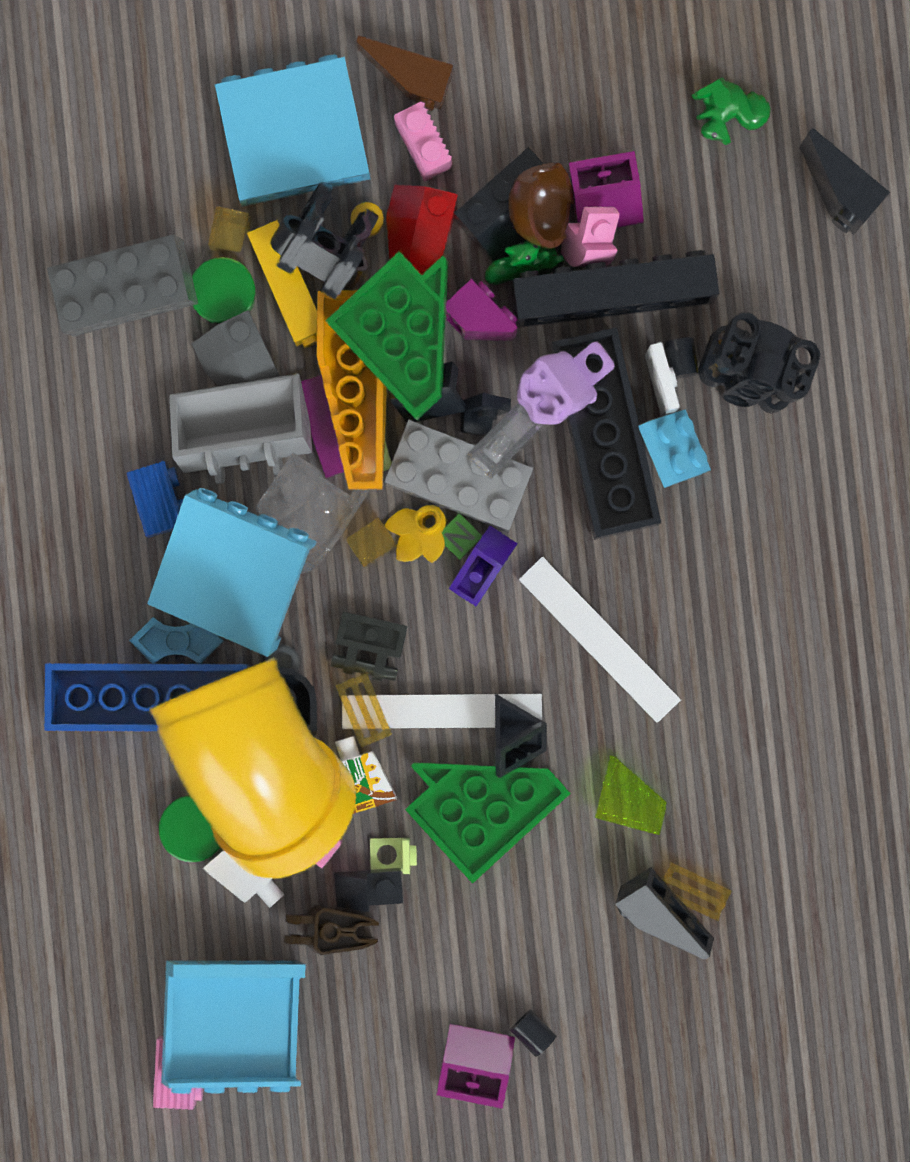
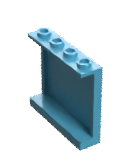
M327 55L319 58L317 63L306 65L302 61L288 64L284 70L273 72L271 68L255 71L254 76L241 79V76L233 75L223 78L221 80L222 83L215 84L238 197L242 206L313 192L320 182L332 188L370 179L345 57L338 58L337 55Z
M204 488L195 489L184 497L147 604L268 657L278 649L282 638L278 634L309 550L315 547L317 541L308 538L309 534L301 529H287L278 525V521L271 516L252 514L241 503L222 501L217 498V494Z
M166 960L161 1083L167 1088H171V1093L189 1094L192 1088H204L206 1093H224L225 1087H237V1091L243 1093L257 1092L258 1087H270V1091L289 1092L290 1086H301V1081L296 1078L299 978H305L306 964L297 960Z

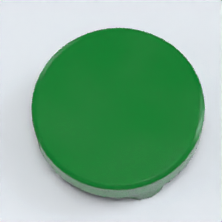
M226 257L213 258L201 264L193 273L192 279L198 304L193 305V307L209 323L220 324L247 310L250 311L254 307L256 296L255 283L249 270L240 262Z
M190 795L176 799L164 810L159 822V836L164 848L170 855L184 862H199L211 857L219 850L220 846L214 837L211 824Z

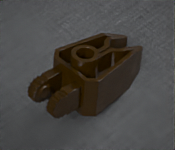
M315 905L308 911V914H285V922L294 925L308 924L307 935H284V943L307 945L313 952L319 955L361 950L378 943V939L375 937L356 936L354 932L360 926H379L378 921L356 912Z

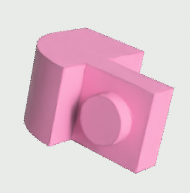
M584 207L581 222L568 223L565 231L567 238L563 240L560 253L569 265L573 267H586L588 264L603 262L608 266L612 263L617 253V249L612 242L620 214L615 207Z

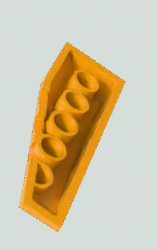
M342 290L335 300L318 291L317 360L348 489L381 490L383 489L387 387L325 321L357 290Z

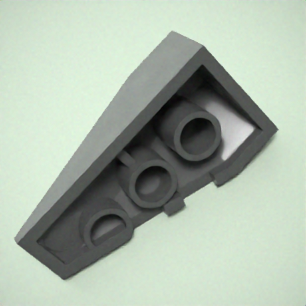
M248 310L218 324L191 343L205 373L218 386L280 376Z

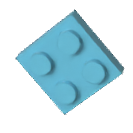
M681 410L638 426L664 488L711 470L707 461V455L700 445L694 431L693 422L688 417L686 410Z

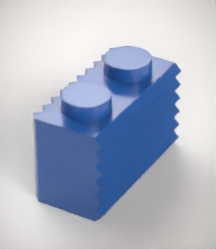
M162 461L127 472L126 474L145 536L150 538L173 531L184 498H178L175 487L180 486L175 467L169 468L168 463Z

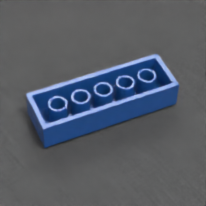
M45 663L44 731H158L159 727L155 717L151 715V708L249 668L250 665Z

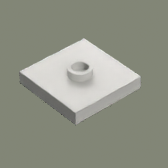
M660 342L650 345L644 356L661 416L675 413L680 406L674 388L677 387L676 376L673 368L668 366L663 344Z

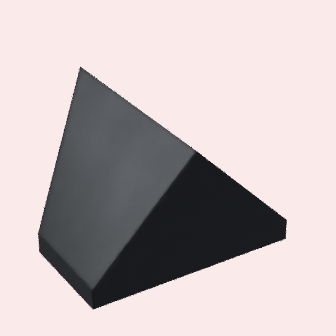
M495 693L496 776L501 778L546 752L547 723Z

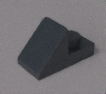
M401 868L334 872L337 907L369 912L370 906L403 903Z

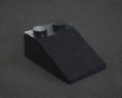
M812 128L799 147L828 214L833 217V224L845 233L850 231L854 235L890 192Z

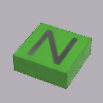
M460 513L442 532L445 546L459 560L482 537Z

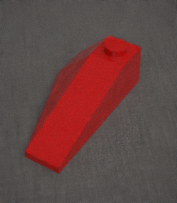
M394 185L386 215L389 260L400 252L423 275L435 262L444 256L458 203V194L427 186Z

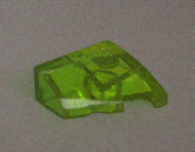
M610 755L594 818L660 835L667 802L617 757Z

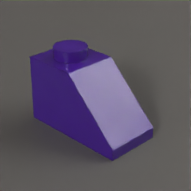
M489 526L449 589L476 607L518 543L492 526Z

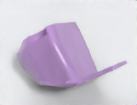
M598 342L591 343L574 358L564 351L541 356L521 375L517 400L526 409L533 422L538 424H559L571 414L580 411L596 400L597 392L593 385L614 369V362ZM591 353L598 354L603 361V367L597 373L591 372L586 365V358Z

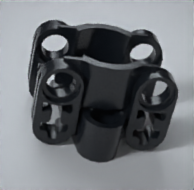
M320 182L299 216L288 215L283 219L270 239V244L281 255L276 264L277 267L289 274H292L297 266L324 281L320 292L335 300L342 290H353L368 269V262L364 258L365 250L361 247L371 234L379 216L368 209L360 212L342 239L320 226L324 220L323 213L333 199L331 197L333 188Z
M743 312L732 318L726 326H721L712 332L701 359L698 374L701 381L707 386H724L725 390L722 397L726 402L739 407H750L758 404L763 411L773 414L786 408L789 403L796 402L807 395L821 354L814 342L806 339L803 340L780 325L757 319L752 313ZM740 320L747 322L751 327V334L747 330L744 331L736 327V323ZM720 333H724L721 343L719 344L718 336ZM798 348H805L810 353L811 359L808 365L801 364L797 360L796 350ZM716 363L717 371L721 374L714 378L712 376L713 371L709 367ZM776 394V398L780 401H778L775 404H772L771 396Z

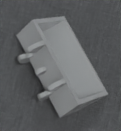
M299 373L175 393L169 396L172 458L183 473L208 470L210 476H215V483L222 484L225 482V467L240 464L241 470L245 471L250 469L249 463L266 460L269 467L273 466L274 475H279L283 473V457L312 453L310 420Z

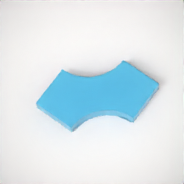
M154 617L129 640L152 664L170 655H184L201 664L224 642L219 635L190 623L181 627H171L159 622Z

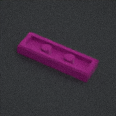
M322 375L301 381L310 420L311 435L325 477L327 479L345 473Z

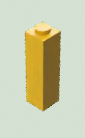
M278 220L248 232L247 235L296 346L303 344L304 348H308L317 344V310L298 266L292 274L276 266L281 255L270 244V239L279 227Z

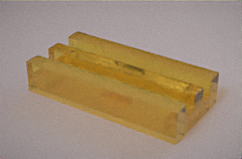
M367 672L336 684L337 691L361 747L392 735ZM359 683H364L383 729L381 732L376 730L359 689ZM349 687L352 688L371 734L369 737L365 738L345 690Z
M670 862L662 879L667 886L671 884L716 905L714 911L674 893L685 906L716 921H719L720 914L726 906V901L732 893V890ZM674 871L722 893L720 898L717 899L673 878Z

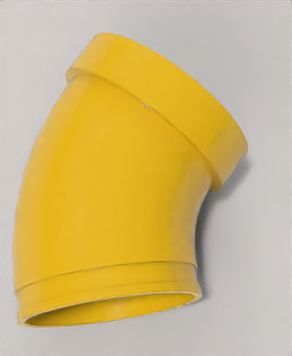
M275 658L221 678L150 709L151 715L155 717L159 727L158 732L169 757L190 796L211 824L217 843L244 871L262 878L290 876L309 868L321 860L333 849L345 833L353 816L356 802L355 783L351 773L325 743L312 736L290 695L284 678L280 676Z

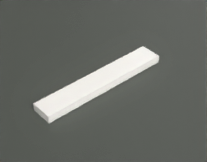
M543 556L519 579L533 596L656 723L681 701Z
M495 694L342 695V729L495 728ZM498 694L542 720V694Z

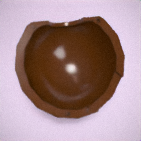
M557 162L538 165L522 172L515 179L509 193V214L516 231L528 242L550 249L559 246L567 238L565 231L569 223L571 204H574L573 188L567 171L561 163Z

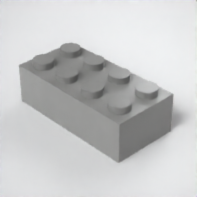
M408 420L386 476L385 485L509 533L533 468Z

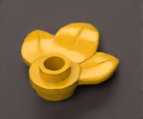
M426 505L417 511L404 508L387 520L385 528L400 536L396 548V559L398 561H413L423 554L429 562L433 563L443 553L445 540L442 532L446 526V517L437 506ZM428 518H435V524L432 527L428 528L425 526Z

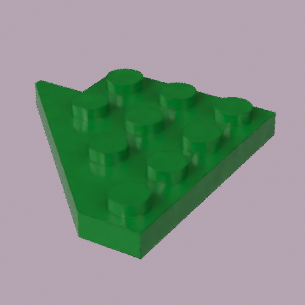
M398 252L325 321L412 416L418 420L442 397L448 261L442 256L421 275Z
M414 762L411 767L429 787L405 810L473 884L571 793L548 768L518 767L500 778L496 776L495 766Z

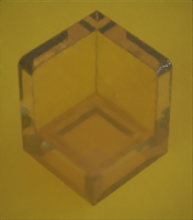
M216 206L208 242L209 248L213 251H218V248L241 252L245 232H249L252 220L250 214Z
M379 517L346 539L364 568H367L397 547L396 542Z

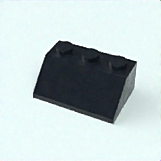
M529 147L454 213V221L492 263L498 259L510 257L505 252V248L527 241L516 231L510 218L509 193L515 179L522 172L544 164Z

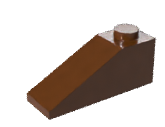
M358 35L356 41L358 51L409 100L414 101V105L423 102L428 111H433L434 108L442 110L453 75L452 64Z

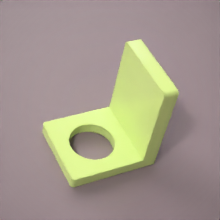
M410 838L370 839L371 870L401 868L403 874H410V866H417L416 845L410 846ZM384 845L394 847L397 852L396 860L388 865L381 863L377 857L379 848Z

